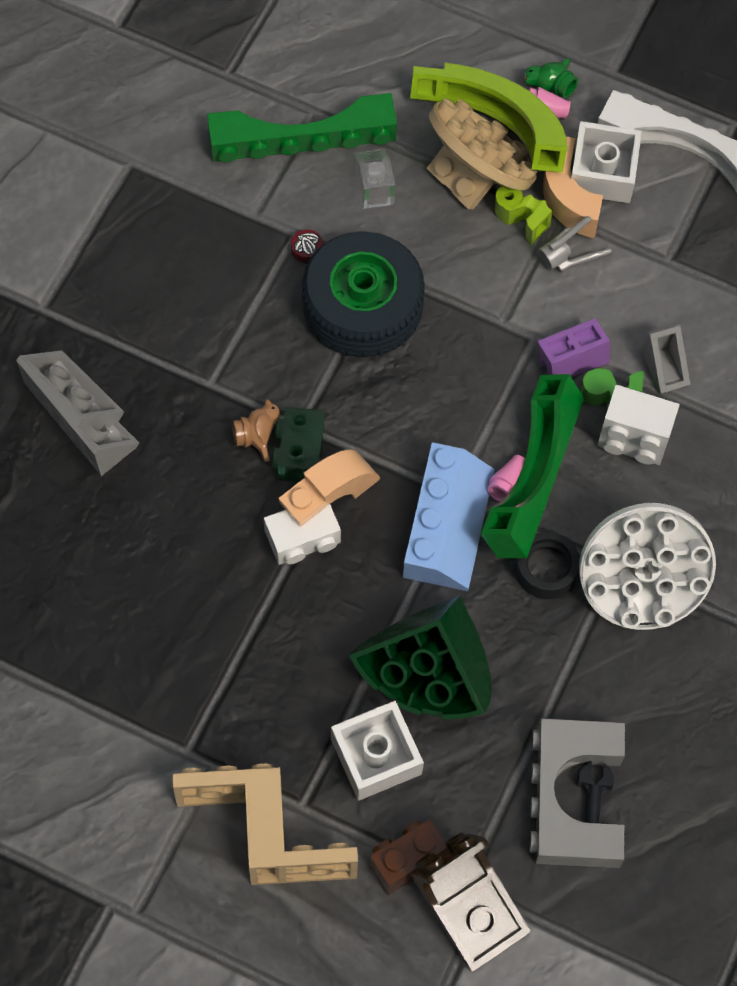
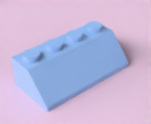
M433 442L431 444L404 561L403 578L463 591L469 590L489 498L487 488L489 486V479L494 475L495 469L465 449Z

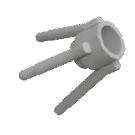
M586 216L571 229L566 227L550 242L538 249L541 260L549 270L558 267L560 272H563L571 266L611 254L612 250L607 248L568 260L567 256L571 254V250L566 241L591 221L590 216Z

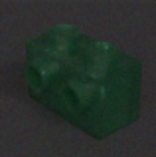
M285 407L284 419L278 418L276 438H281L280 448H274L272 468H278V480L300 482L305 478L304 472L320 462L325 411Z

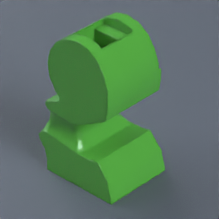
M597 368L588 371L584 375L580 392L584 397L585 403L599 406L606 402L607 407H609L615 386L617 385L611 370ZM644 371L635 372L630 375L626 388L642 392Z

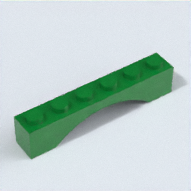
M392 93L361 96L340 113L324 120L307 124L283 125L269 123L250 117L239 110L207 114L213 162H232L243 158L261 159L269 155H293L297 152L313 150L322 152L330 148H355L359 145L374 143L383 145L396 141L397 120Z
M569 374L540 375L531 399L530 438L523 468L509 494L490 508L481 532V536L497 558L528 557L584 401L583 395Z

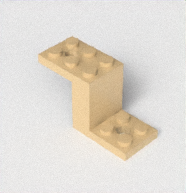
M256 764L252 766V769L238 770L235 766H221L216 768V771L202 772L199 768L182 769L181 773L173 774V790L177 807L246 803L251 885L357 879V847L349 848L347 843H334L328 845V849L313 850V846L299 845L292 847V851H285L280 767L273 768L271 764Z

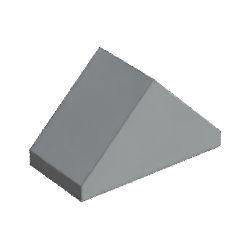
M674 324L648 332L642 354L658 392L662 394L691 385L681 325Z

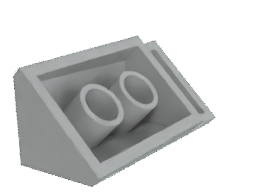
M62 350L19 355L16 361L24 384L101 476L137 448L139 442L119 423L124 411Z

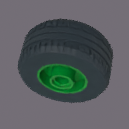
M358 231L336 236V238H332L329 242L324 243L322 247H319L305 267L302 280V305L307 325L322 344L326 345L329 349H333L335 352H340V354L367 358L368 356L376 357V355L381 356L384 353H389L391 350H395L398 346L403 345L404 342H407L409 337L416 331L421 320L425 292L422 269L416 257L411 254V251L406 246L384 234Z

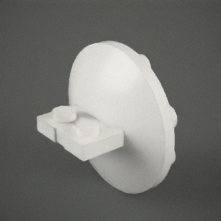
M661 503L632 505L605 518L589 535L582 549L579 561L581 585L588 602L594 610L606 620L616 625L636 630L667 627L688 616L701 604L708 594L716 569L714 548L703 526L682 509ZM644 622L655 623L649 625H639L640 623Z

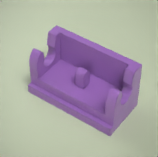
M596 318L537 341L541 367H547V375L569 374L572 378L610 363V340Z

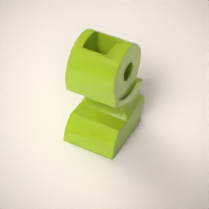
M505 186L498 188L495 197L496 216L507 225L526 219L525 236L527 242L532 246L551 226L552 210L547 206L545 200H537L531 194L523 197L521 190Z

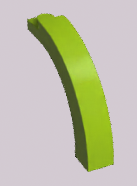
M445 62L444 69L413 67L410 99L437 102L448 99L453 103L462 100L469 104L472 109L499 120L519 136L529 152L531 170L563 173L567 152V140L564 129L552 110L533 93L499 75L460 64Z

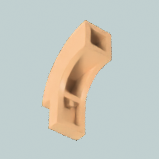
M566 137L567 152L563 173L544 171V198L556 219L569 229L586 216H590L591 221L577 233L595 239L603 195L586 191L574 179H571V163L576 138Z
M343 450L323 459L304 472L305 478L279 497V502L301 527L336 499L351 494L356 499L379 481L380 476L356 450Z

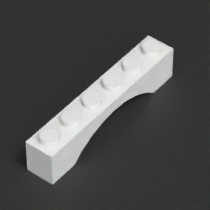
M612 91L599 116L598 124L642 130L640 144L657 143L688 150L715 166L727 178L737 193V140L724 136L714 129H707L695 124L688 118L678 117L666 112L659 106L639 101L630 94Z

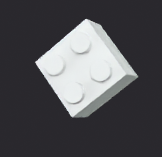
M580 121L571 179H574L586 191L603 195L605 200L630 203L635 185L642 130Z
M616 385L597 446L604 448L605 451L614 455L624 454L634 457L643 464L660 465L680 404Z
M396 701L331 727V741L358 801L422 775L424 762Z

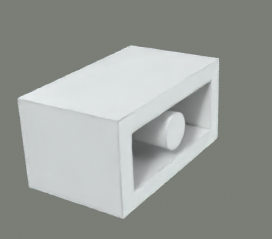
M330 504L301 527L286 510L264 517V531L278 565L286 562L287 564L300 562L308 554L316 551L319 553L328 552L334 549L338 543H341V529Z

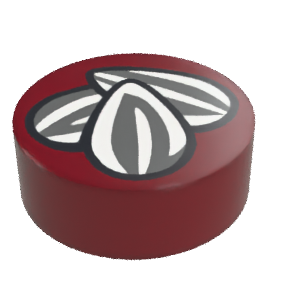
M305 229L298 231L291 240L293 256L301 262H308L312 255L317 252V249L322 247V238L313 230Z

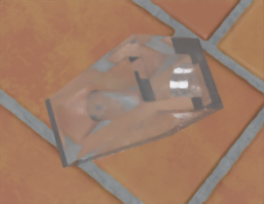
M385 149L353 152L363 208L394 205L395 181L390 157Z

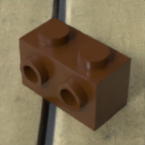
M431 819L423 824L420 821L412 823L402 831V837L393 842L387 839L372 849L374 854L370 855L369 866L387 895L413 881L410 872L417 868L415 863L420 858L431 852L437 855L447 848L446 842Z

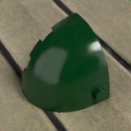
M460 595L417 612L385 628L364 641L349 655L358 672L375 691L379 689L383 694L396 701L398 707L414 714L421 715L424 713L441 716V719H463L483 714L489 707L492 688L486 654L479 634Z

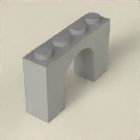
M541 719L538 730H533L532 750L538 751V763H532L531 784H537V797H531L530 818H536V831L530 832V853H536V864L620 868L624 861V825L585 823L571 818L561 809L556 800L554 782L566 769L576 765H586L591 761L592 765H603L605 763L607 766H621L625 757V723Z

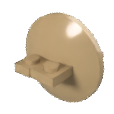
M443 99V101L437 102L430 110V122L444 146L427 169L443 185H446L467 209H475L494 183L516 190H527L534 183L537 170H531V161L527 157L529 152L526 146L506 135L508 130L503 124L495 120L492 123L484 117L475 113L472 107L462 100L453 103L448 99Z

